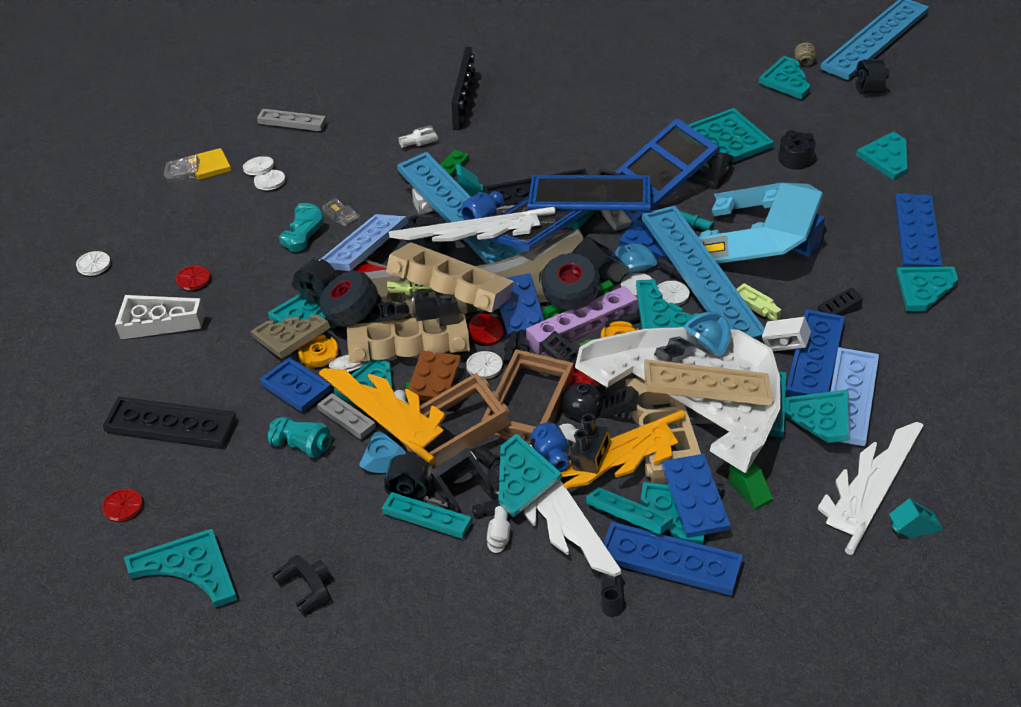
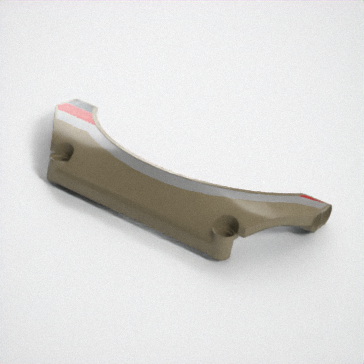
M579 229L562 230L531 252H524L505 260L475 267L504 278L530 273L539 303L549 302L543 294L541 276L545 265L561 254L574 253L584 239ZM364 259L363 262L359 263L352 270L364 272L377 287L378 301L381 303L389 301L406 302L409 306V314L404 319L415 318L412 308V296H407L405 293H387L388 288H396L387 287V281H405L406 277L403 279L387 273L386 265ZM456 298L458 314L473 313L478 310L486 311L475 307L474 304H469Z

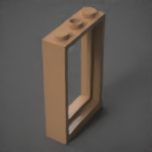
M515 350L495 391L500 398V404H503L520 367L560 376L561 379L540 424L546 422L553 423L562 404L563 395L573 380L574 364L527 351ZM489 406L481 421L494 414ZM510 421V425L491 435L509 440L512 436L518 434L531 445L530 435L536 427Z
M477 373L420 406L421 413L429 418L431 406H435L444 412L478 392L494 412L492 416L429 452L436 458V462L431 465L432 470L463 449L473 447L511 424L508 415H510L509 409L504 403L500 404V398L495 391L491 392L485 378L481 379ZM401 442L406 451L414 452L403 442Z

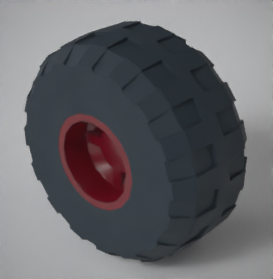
M574 253L561 254L550 260L543 269L541 276L543 294L552 305L558 308L576 310L585 307L594 301L599 293L600 275L598 268L590 258L584 255Z
M345 272L331 281L323 290L320 296V310L335 326L348 327L363 320L376 305V300L378 299L377 287L364 272Z

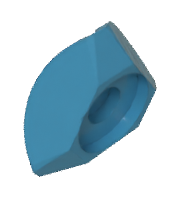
M633 243L619 246L615 251V254L629 267L625 274L646 271L657 265L653 253L641 244Z
M704 312L693 317L684 325V329L704 348L717 356H723L731 336L730 324L725 317L717 312Z
M375 432L359 466L370 472L386 473L390 460L397 455L405 454L406 451L387 435Z

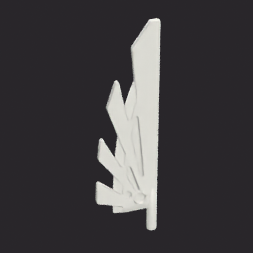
M548 207L526 212L389 231V237L412 240L439 235L432 237V241H455L475 234H479L477 239L495 238L510 229H515L513 235L529 234L533 226L540 225L538 216L555 214V208Z
M915 422L897 429L889 448L875 459L873 458L877 442H874L862 451L859 457L858 475L852 483L848 484L846 469L836 479V486L840 495V500L836 506L828 495H825L819 504L818 510L828 517L826 524L853 535L845 549L847 554L852 555L923 429L922 423Z
M558 480L524 509L525 517L533 526L536 525L537 509L547 519L550 542L566 555L569 554V550L564 536L581 547L592 569L614 577L621 574V569L567 489L564 488L561 480Z

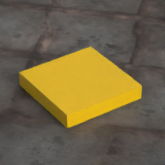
M221 148L188 156L189 163L198 180L231 171V167Z

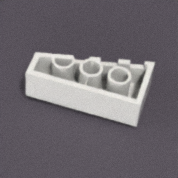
M125 295L115 326L121 340L201 329L205 311L201 299Z

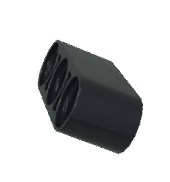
M403 301L377 303L372 311L357 323L404 319L409 314V306Z

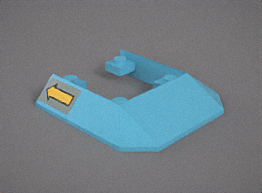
M776 183L714 194L716 202L711 210L714 216L731 214L733 209L763 205L764 208L771 207L765 223L758 222L753 224L751 229L720 233L719 230H707L701 232L698 238L717 264L785 254L807 240L823 193L810 184Z

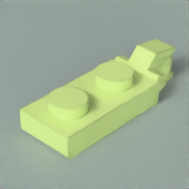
M745 283L736 289L754 312L764 317L767 316L768 319L773 321L781 318V309L773 303V299Z

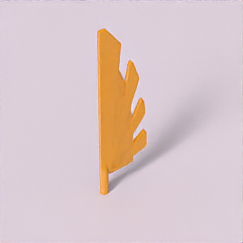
M324 368L319 372L322 378L428 464L433 465L436 462V458L427 452L424 447L443 431L439 427L445 418V414L435 406H431L429 418H427L420 411V398L417 394L405 389L409 402L408 405L396 398L387 379L368 374V377L376 388L360 384L346 369Z
M677 411L611 438V443L597 474L573 470L570 460L568 467L560 471L562 477L578 476L564 483V488L589 485L611 467L623 463L625 464L615 473V477L633 473L643 458L656 452L653 460L654 464L671 459V446L677 444L678 440L668 427V424L685 418L684 411Z

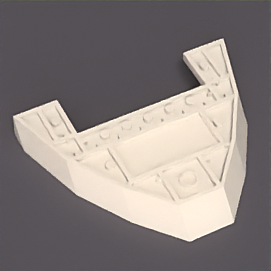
M684 327L642 329L591 340L579 348L575 368L606 387L611 386L630 373H634L645 380L643 367L645 359L663 361L654 356L656 348L667 346L670 338L678 336L695 344L696 347L690 354L676 363L768 373L773 395L771 406L668 394L729 431L711 444L710 452L744 473L747 472L763 447L780 410V376L773 350L740 330L731 329L730 341L723 356H717L694 340Z

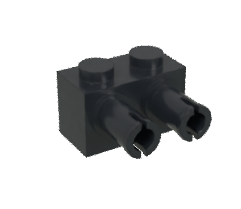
M586 413L581 418L582 429L575 431L574 438L576 442L574 447L570 448L568 457L571 460L573 470L597 474L611 443L609 428L596 426L595 416L591 413Z

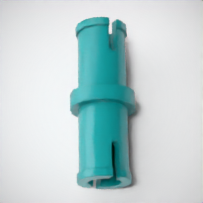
M684 211L680 212L691 228L713 231L714 222L702 219L699 215H691Z

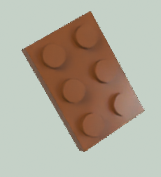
M421 350L408 390L417 394L420 401H429L453 387L461 363V355Z

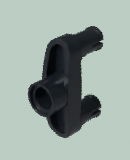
M294 555L281 568L271 573L278 585H281V583L295 574H299L312 590L310 594L295 603L303 616L319 604L323 605L330 600L322 582L330 578L331 574L321 560L310 565L300 556Z

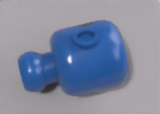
M493 191L490 194L478 192L463 202L461 206L463 219L471 220L495 216L497 208H500L504 203V197L497 191Z
M551 422L542 423L534 428L530 435L532 447L557 470H565L570 461L567 455L569 443L561 428Z

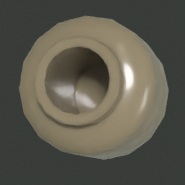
M808 42L797 45L795 48V60L805 67L813 64L816 60L815 46Z

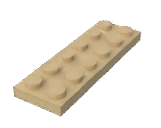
M648 359L644 361L643 367L647 392L771 406L773 402L768 373Z

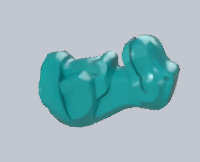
M299 203L294 211V222L290 224L291 231L286 230L279 236L280 244L291 252L304 250L307 247L310 236L324 224L325 214L314 204Z
M279 417L270 423V430L267 434L268 442L271 445L281 446L287 439L290 447H298L302 452H306L309 457L316 459L329 448L331 443L330 429L324 423L296 422L289 417Z

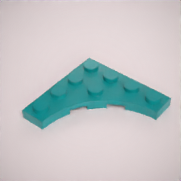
M655 279L636 280L635 286L642 329L684 327L690 319L699 315V313L694 315L685 313L682 308L672 302H666L656 285Z
M212 529L124 557L130 579L147 575H171L186 579L199 586L209 596L214 608L237 600Z

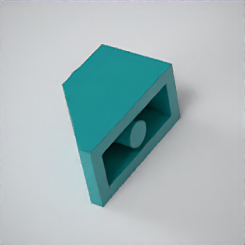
M456 164L457 183L471 197L478 192H483V184H479L478 177L460 164Z
M910 498L889 514L893 521L892 527L898 534H904L909 538L933 534L943 530L934 512Z

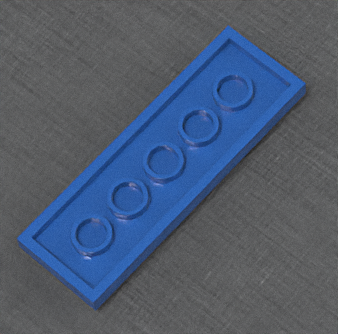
M895 194L894 200L902 267H942L932 195Z
M805 309L804 317L811 333L807 346L795 350L785 395L793 397L829 392L845 316Z
M611 522L603 542L619 567L731 596L743 561V555L615 522Z

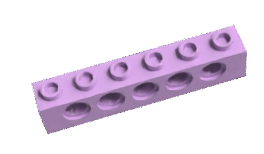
M623 286L595 298L594 301L585 307L576 310L570 309L526 328V339L537 355H544L548 352L540 343L553 331H556L571 343L606 327L605 322L618 319L621 315L637 313L638 299ZM554 338L548 345H554L557 340Z

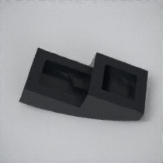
M680 336L669 339L667 346L656 348L654 356L666 362L676 363L690 354L696 345Z

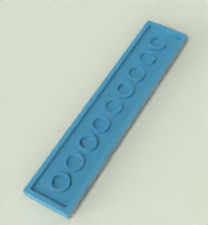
M912 0L896 1L823 61L820 69L837 75L842 79L849 80L855 75L856 66L859 61L874 59L927 14L929 6Z
M428 152L397 165V170L447 223L464 221L461 214V206L471 196ZM476 235L462 238L486 264L524 253L523 250L491 240L477 239Z
M671 206L643 213V222L707 312L721 314L728 320L731 329L740 330L758 341L762 340L765 328L677 207Z

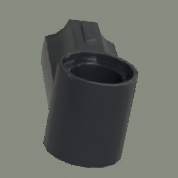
M601 572L602 612L607 616H617L622 612L621 574L614 577Z

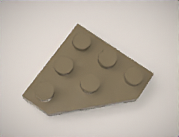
M310 315V319L300 320V317L284 319V322L275 323L274 320L266 321L250 332L253 338L282 359L289 356L299 347L306 345L316 336L323 334L330 326L328 321L321 316Z

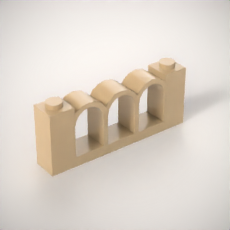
M411 242L389 255L386 270L387 273L403 279L406 277L413 283L430 285L433 290L439 293L454 294L458 300L474 304L475 307L491 313L510 299L514 281Z
M459 313V324L441 327L436 319L416 322L415 318L360 323L347 327L350 363L370 361V359L383 360L394 355L411 357L419 355L421 350L445 353L449 350L450 353L470 351L468 328L464 313Z
M642 378L626 379L625 387L632 386L639 392L637 409L632 411V418L639 424V427L683 410L686 417L671 423L677 424L678 428L670 430L678 440V443L672 446L684 445L685 450L672 451L671 459L701 454L685 404L665 393L647 392L645 380ZM670 403L671 406L659 409L642 408L645 406ZM656 452L646 455V476L650 477L652 483H667L661 467L662 462L654 464L653 460Z

